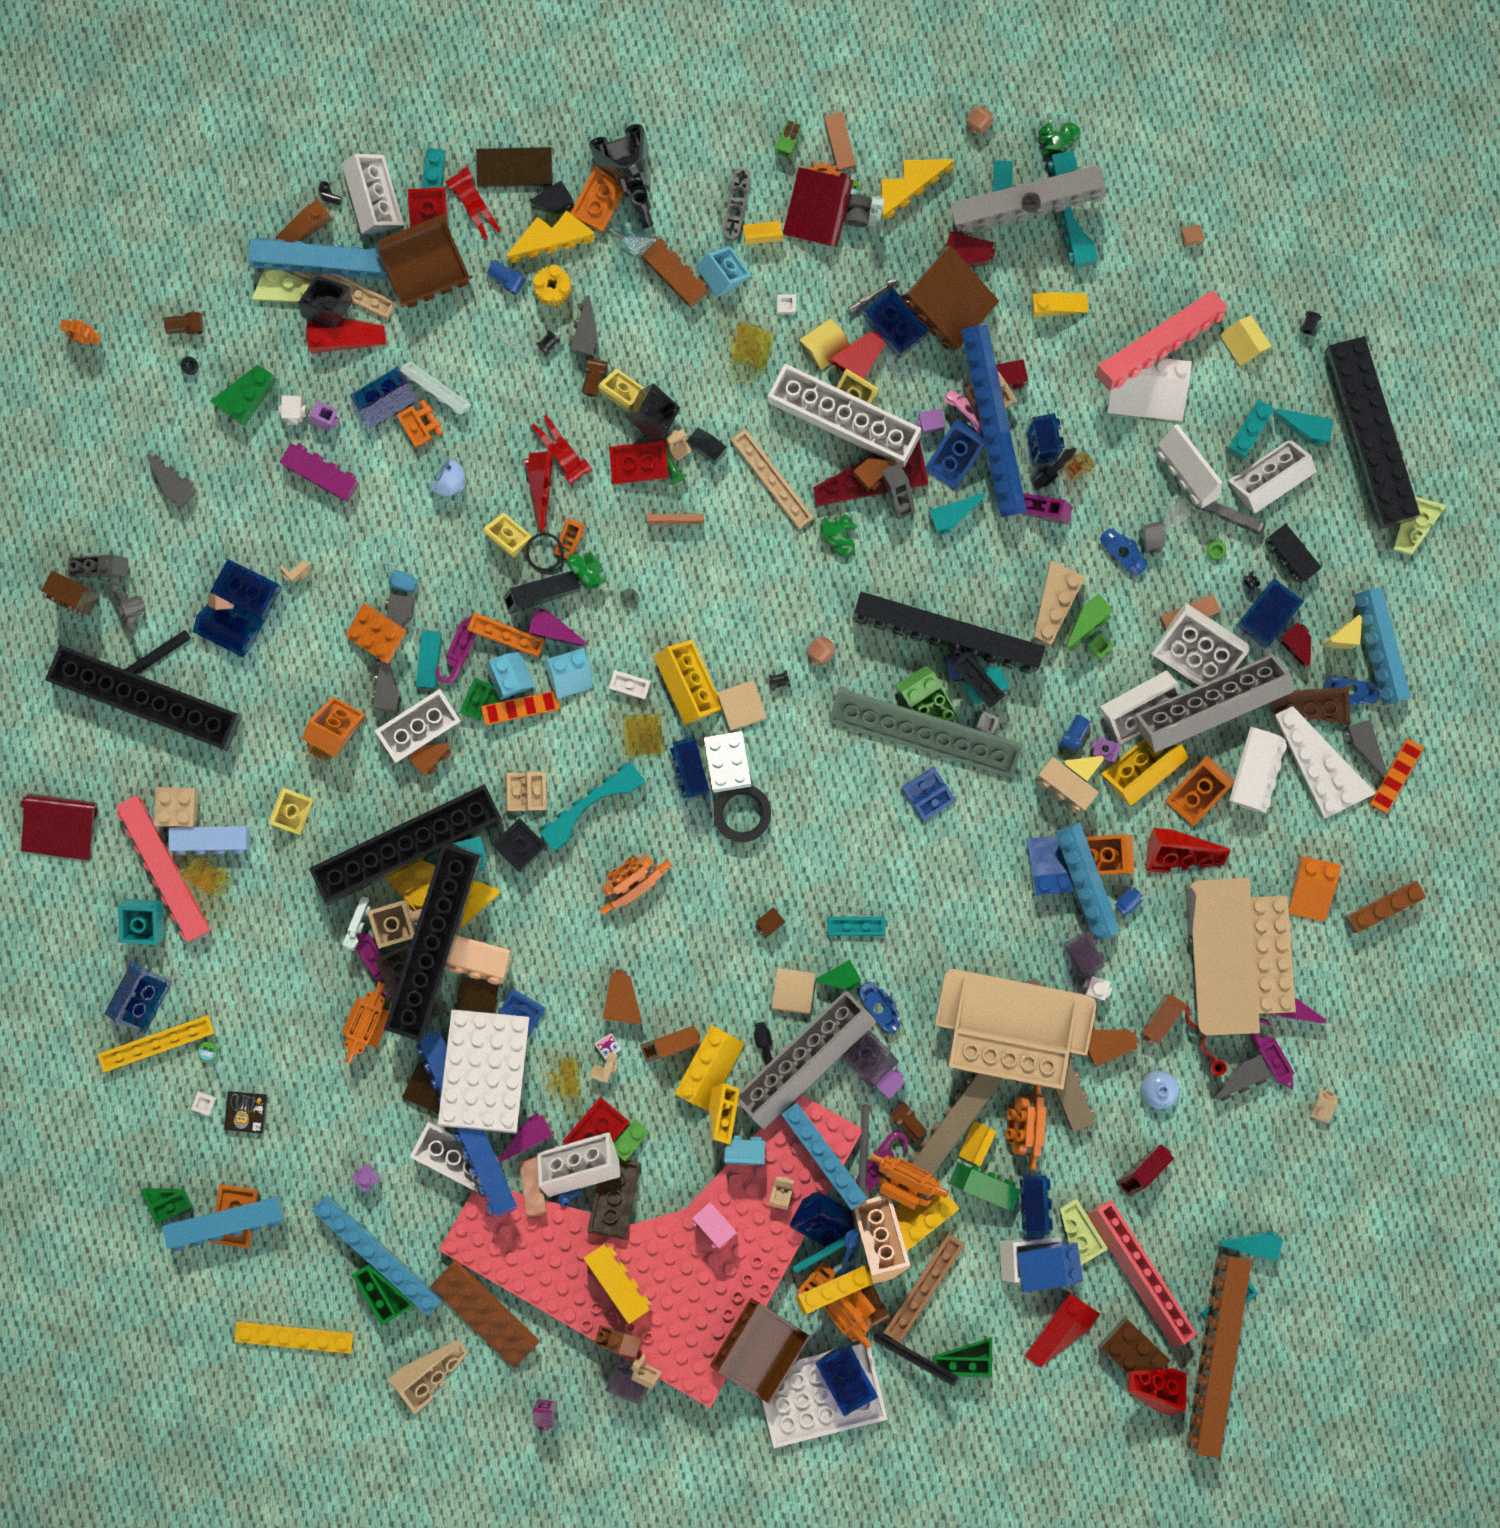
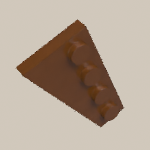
M1348 687L1294 690V692L1271 702L1272 713H1278L1293 706L1303 717L1308 719L1326 720V722H1340L1345 725H1351Z

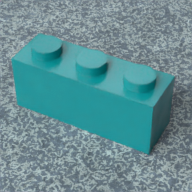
M1258 399L1229 444L1226 452L1242 461L1275 409Z

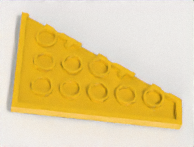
M422 860L386 879L404 899H408L409 904L415 911L420 910L423 907L436 865ZM474 881L460 929L501 892L496 888Z

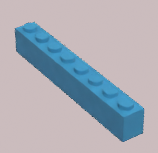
M265 238L250 239L248 262L251 268L389 280L375 248L368 250L357 246L346 248L337 244L324 246L321 243L305 244L301 241L291 243L281 239H276L275 241H269Z
M329 1195L324 1196L312 1210L318 1218L427 1316L443 1300L425 1281Z

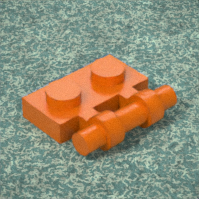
M425 400L418 403L421 407L419 411L416 412L412 405L397 414L415 448L432 440L429 432L435 431L437 436L444 433L440 421L436 420L432 413V407ZM426 416L430 424L425 426L420 418Z

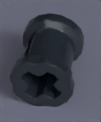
M1306 311L1305 321L1299 330L1313 336L1316 334L1315 329L1322 316L1313 311Z
M547 330L546 336L540 342H537L536 346L546 355H549V351L556 343L559 344L561 341L554 333Z
M784 670L781 674L768 675L772 691L783 686H791L787 670Z

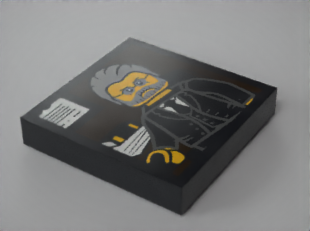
M228 1091L224 1130L263 1134L268 1094Z

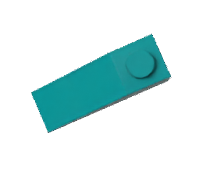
M1278 408L1274 412L1273 416L1307 442H1312L1313 446L1323 447V445L1330 442L1334 419Z
M981 493L930 509L929 516L935 534L940 533L943 536L951 533V529H954L984 500L985 494Z
M1267 1230V1233L1258 1232L1219 1240L1218 1245L1278 1262L1283 1238L1278 1237L1279 1233Z

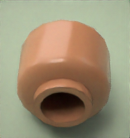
M981 105L980 107H974L966 118V123L969 125L967 129L975 135L978 132L985 134L994 121L993 113Z
M824 636L821 638L816 637L807 649V653L810 656L809 660L815 665H819V663L827 664L835 653V648L833 647L835 644Z

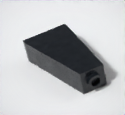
M569 571L512 587L503 596L508 613L510 615L576 593L580 589L581 580L575 573Z

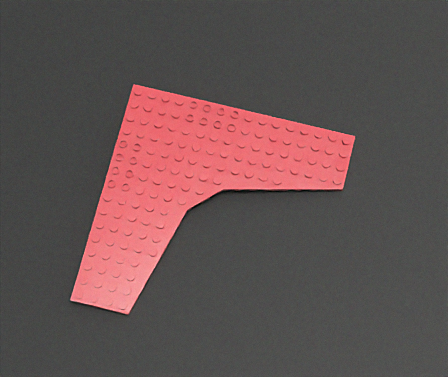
M800 1095L783 1112L798 1103L844 1166L861 1135V1128ZM780 1114L764 1130L761 1128L753 1136L762 1137V1141H766L765 1166L727 1164L686 1209L635 1224H629L626 1240L587 1233L590 1212L568 1206L562 1207L560 1204L545 1200L547 1214L528 1218L524 1194L511 1191L517 1204L516 1210L494 1219L492 1215L487 1213L485 1198L473 1190L439 1251L454 1260L456 1259L459 1263L594 1341L600 1325L642 1338L636 1358L617 1352L614 1353L632 1363L636 1359L639 1360L643 1354L646 1355L644 1363L662 1371L659 1379L711 1408L727 1377L709 1367L750 1298L767 1307L833 1185ZM776 1176L787 1177L794 1181L788 1210L768 1206ZM710 1202L737 1231V1234L721 1249L718 1247L713 1248L714 1242L699 1225L696 1227L693 1225L695 1222L693 1217ZM604 1244L607 1247L612 1246L617 1253L615 1258L618 1263L623 1262L628 1269L626 1274L629 1279L634 1278L639 1285L638 1292L641 1296L645 1294L651 1302V1305H649L651 1310L632 1324H628L584 1260L585 1256Z

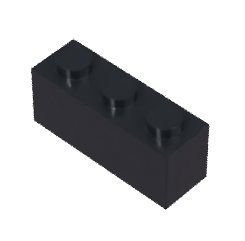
M1287 523L1265 539L1267 542L1266 547L1272 553H1276L1279 557V563L1284 568L1287 567L1291 572L1290 576L1295 582L1302 584L1322 568Z

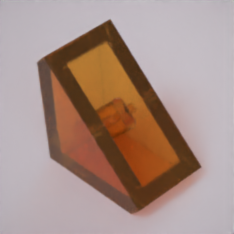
M1084 450L1068 460L1062 469L1075 483L1097 464Z

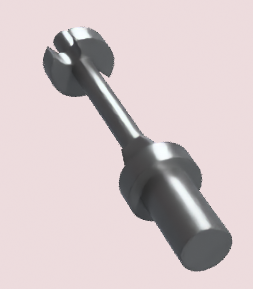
M890 278L887 279V285L870 296L860 297L856 303L848 307V310L853 314L862 307L866 308L867 303L872 298L889 287L893 290L895 288L894 284L898 280L894 279L892 281Z

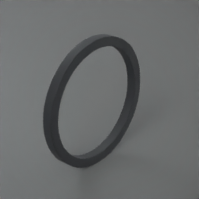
M536 534L529 540L526 546L527 560L537 570L550 571L556 568L563 559L564 550L562 543L553 534ZM546 535L552 537L560 547L559 560L552 567L540 568L530 559V545L539 536Z

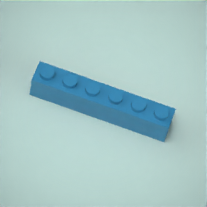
M1369 589L1354 594L1358 613L1362 617L1361 625L1382 705L1411 699L1383 589Z
M1081 823L1065 826L1055 832L1094 941L1112 937L1119 931V927Z
M798 1103L783 1112L781 1115L850 1210L852 1211L867 1200L863 1191Z
M277 1196L163 1225L162 1230L167 1249L173 1248V1251L185 1249L186 1244L192 1243L193 1246L204 1244L206 1239L211 1238L213 1242L224 1239L223 1235L230 1234L233 1237L243 1234L242 1230L249 1229L250 1232L261 1230L262 1225L269 1224V1227L280 1225V1221L285 1219L281 1198Z

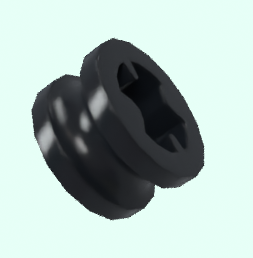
M187 356L182 359L180 367L186 374L193 375L198 371L199 364L193 357ZM186 363H194V365H192L193 369H185V366H187Z
M1252 571L1248 573V576L1244 575L1242 577L1251 591L1254 590L1255 586H1260V581Z

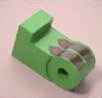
M787 120L780 139L775 146L776 154L791 159L802 124Z

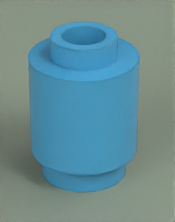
M396 570L395 573L392 572L388 583L391 584L390 588L406 594L408 592L413 594L418 579H415L414 576Z

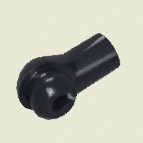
M320 182L318 191L322 200L340 206L342 196L333 194L328 182Z

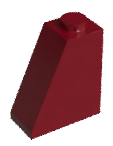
M949 232L946 247L951 246L970 268L988 265L989 260L994 259L996 251L993 248L994 242Z
M1160 1144L1150 1150L1120 1177L1116 1183L1128 1196H1131L1146 1189L1175 1158L1171 1155L1168 1148Z

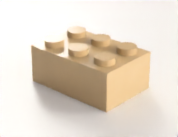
M1054 757L1046 762L1035 777L1038 780L1036 783L1045 790L1046 788L1050 789L1053 792L1051 795L1059 801L1064 800L1067 802V807L1074 813L1085 811L1099 793Z

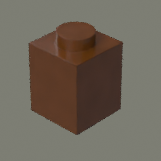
M773 907L755 921L757 923L755 928L762 936L766 934L768 937L782 926L785 920Z

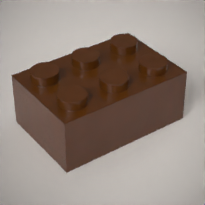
M52 570L41 590L46 594L45 598L82 617L84 614L90 616L100 595L89 588Z
M1126 1317L1098 1345L1127 1374L1131 1371L1164 1369L1171 1361Z

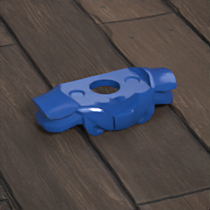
M1111 528L1101 535L1100 541L1103 546L1131 574L1138 576L1146 569L1147 564L1141 556L1142 553L1139 551L1137 543L1133 539H1129ZM1120 547H1126L1129 550L1127 557L1121 558L1118 556L1117 552Z
M1327 677L1323 684V688L1347 687L1348 684H1355L1357 686L1356 692L1349 694L1350 706L1364 705V702H1376L1380 694L1377 684L1365 681Z
M867 982L861 985L857 990L858 994L877 1024L886 1034L895 1032L900 1026V1019L897 1016L898 1011L893 998L885 993L883 989H879L875 983ZM875 1003L883 1005L884 1010L881 1014L874 1012L873 1006Z
M852 1229L846 1233L845 1247L847 1250L842 1268L834 1275L835 1277H840L852 1271L859 1249L860 1231L856 1232V1230Z

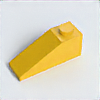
M1037 293L1033 294L1030 299L1032 318L1089 313L1087 294Z
M725 1083L712 1088L709 1102L712 1140L727 1145L731 1144L740 1092L739 1088Z

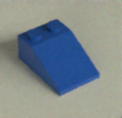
M958 418L952 424L927 463L926 471L956 490L984 449V435H979L973 427Z
M1048 836L1026 839L1033 896L1073 892V880L1057 837Z
M1062 1241L1016 1253L1022 1292L1063 1287L1083 1282L1078 1243Z

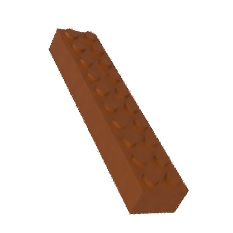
M1219 1253V1257H1216L1215 1260L1217 1272L1216 1276L1212 1279L1213 1296L1209 1298V1307L1212 1309L1210 1315L1206 1317L1205 1325L1208 1328L1207 1334L1203 1336L1202 1340L1204 1352L1200 1355L1199 1359L1201 1371L1196 1377L1198 1390L1197 1394L1195 1393L1193 1396L1194 1413L1190 1415V1425L1192 1427L1191 1433L1187 1434L1186 1439L1188 1448L1197 1455L1220 1458L1252 1263L1251 1260L1242 1256Z

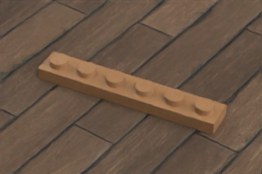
M949 1233L946 1235L883 1331L885 1334L901 1343L965 1244Z

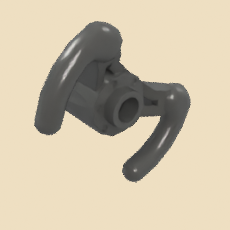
M110 584L108 586L109 598L118 605L116 610L119 617L124 618V633L126 637L133 638L135 635V626L133 624L135 616L146 611L144 601L141 596L126 598L116 594L118 586Z

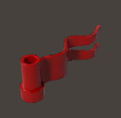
M466 166L460 170V173L445 182L451 191H456L483 238L487 240L488 236L477 210L484 215L497 232H500L501 229L473 185L472 180H474V177Z
M547 415L543 417L556 444L534 423L531 425L565 470L566 474L564 477L570 485L584 474L588 475L593 471L585 458L579 459Z
M1187 1005L1185 1007V1022L1189 1026L1198 1028V1025L1190 1020V1008ZM1202 1034L1199 1050L1211 1062L1209 1072L1216 1076L1225 1074L1227 1071L1226 1063L1222 1060H1215L1214 1056L1205 1050L1204 1042L1207 1035Z

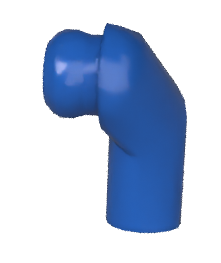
M581 1188L562 1193L558 1196V1203L562 1207H567L571 1200L584 1193Z

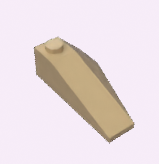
M458 1339L403 1366L388 1381L415 1415L432 1400L434 1396L431 1393L438 1385L443 1386L445 1375L448 1371L452 1372L457 1368L468 1351Z

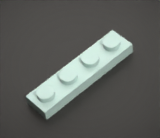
M408 362L403 364L400 371L405 374L404 376L407 379L415 381L422 390L435 395L439 402L449 405L453 412L463 414L470 409V403L414 363Z

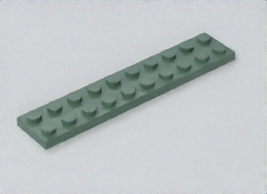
M842 688L838 689L828 721L1012 778L1023 748V744Z

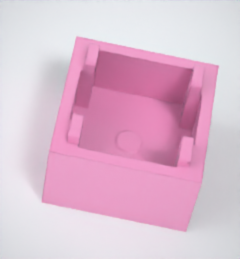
M711 1202L693 1217L695 1221L693 1225L695 1227L699 1225L714 1242L713 1248L718 1247L721 1249L737 1234V1231Z

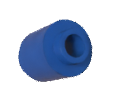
M1135 887L1133 889L1128 888L1116 900L1117 903L1114 906L1126 916L1128 913L1131 914L1143 901L1141 899L1143 895Z

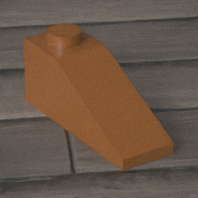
M317 199L304 208L276 236V239L294 243V241L302 242L333 219L320 200Z

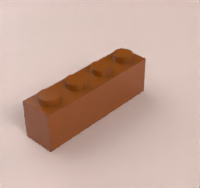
M654 235L638 250V254L691 309L707 294V285L701 278L697 279L693 275V270L687 264L684 266L680 262L681 258L676 252L673 251L671 253L667 249L668 245L662 238L658 239Z
M1412 881L1344 917L1352 932L1359 933L1425 899L1426 896L1418 881Z

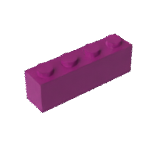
M290 443L280 460L281 465L348 503L359 485L356 476L348 471L343 473L339 470L340 467L333 462L329 464L324 462V458L315 452L313 455L308 453L305 446L299 443L297 445Z

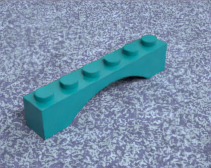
M1074 150L1053 154L1048 162L1049 173H1053V176L1077 171L1078 169ZM1071 206L1066 207L1065 210L1061 211L1062 215L1059 219L1061 227L1065 228L1066 234H1063L1065 245L1069 246L1070 252H1067L1069 263L1073 264V268L1096 264L1098 258L1094 241L1079 227Z
M632 763L621 765L617 769L619 771L617 774L607 776L602 780L604 784L598 788L596 786L591 788L587 792V797L583 800L581 798L577 799L571 804L573 807L570 810H563L556 816L557 820L553 823L549 821L541 827V836L554 852L570 841L577 820L590 805L610 795L631 794L646 782Z

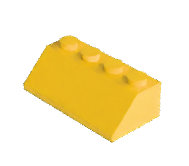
M693 639L669 646L653 656L684 725L696 722L723 709L717 691Z
M1143 738L1101 774L1120 798L1131 807L1189 759L1180 742L1155 753Z
M711 1025L674 1094L709 1111L712 1088L725 1082L745 1042Z
M935 1193L928 1206L918 1204L914 1210L902 1203L894 1208L906 1252L959 1210V1207L949 1195L944 1198Z
M604 1244L585 1256L584 1260L628 1324H632L651 1310L649 1307L651 1302L645 1294L641 1296L638 1292L639 1285L634 1278L629 1279L626 1274L628 1269L623 1262L618 1263L615 1258L617 1253L612 1246L607 1247Z

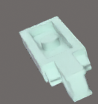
M872 196L868 222L870 226H876V221H880L885 203L881 197Z
M361 897L343 942V948L354 951L358 945L356 936L358 933H362L364 928L363 919L365 916L368 917L367 911L371 910L369 898Z

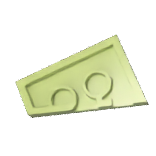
M264 269L252 300L298 303L311 282L282 270Z
M1415 496L1420 516L1414 521L1400 524L1393 550L1412 555L1447 505Z
M1077 1198L1060 1207L1068 1242L1078 1243L1081 1265L1108 1249Z

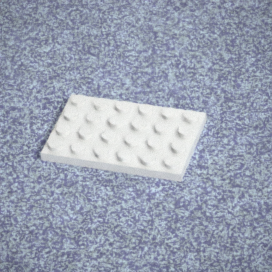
M461 1010L451 1011L438 1126L517 1133L529 1017Z
M862 1343L799 1358L771 1404L769 1405L762 1400L773 1448L888 1419L870 1347L865 1349Z

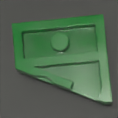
M474 677L459 713L478 720L482 716L481 706L500 701L494 686Z
M141 1189L156 1224L193 1207L186 1189Z

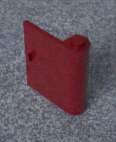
M798 167L783 235L838 248L854 180L850 179L851 175L840 173V176Z
M29 793L26 797L22 798L21 807L24 808L21 840L22 852L90 860L93 822L96 820L98 812L97 803Z

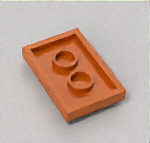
M595 165L570 214L582 223L604 233L624 193L620 185H617L611 176Z
M363 603L346 637L389 664L406 629L368 604Z
M219 1184L215 1212L257 1202L259 1190ZM249 1229L242 1230L243 1234L233 1237L230 1234L223 1235L224 1239L213 1242L210 1238V1243L249 1249L252 1232Z

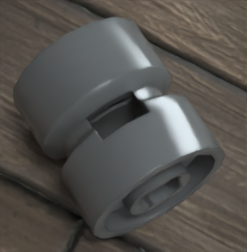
M850 194L847 207L849 210L846 211L844 223L854 227H867L870 215L867 212L870 211L872 199L861 194Z

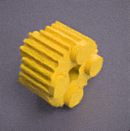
M558 265L545 266V269L542 268L534 276L533 288L537 300L539 299L540 303L542 302V304L549 305L550 307L552 305L560 307V305L563 306V303H567L566 300L571 296L572 285L569 275L566 271H563V268L560 269ZM555 284L556 288L552 289L550 285Z

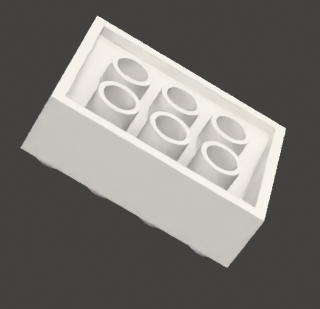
M1158 359L1149 369H1143L1134 379H1128L1122 387L1109 391L1107 413L1182 422L1192 361Z
M1185 602L1156 645L1152 655L1200 686L1234 671L1249 652V644Z

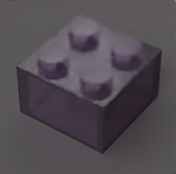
M1089 931L1063 942L1079 977H1085L1105 967L1104 962L1106 960L1101 951H1097L1095 946L1097 945L1096 938L1093 934H1089Z
M870 1030L841 1056L846 1064L870 1089L899 1063L893 1053Z
M624 1362L615 1363L605 1391L641 1406L648 1387L631 1380L634 1371L630 1369V1365Z

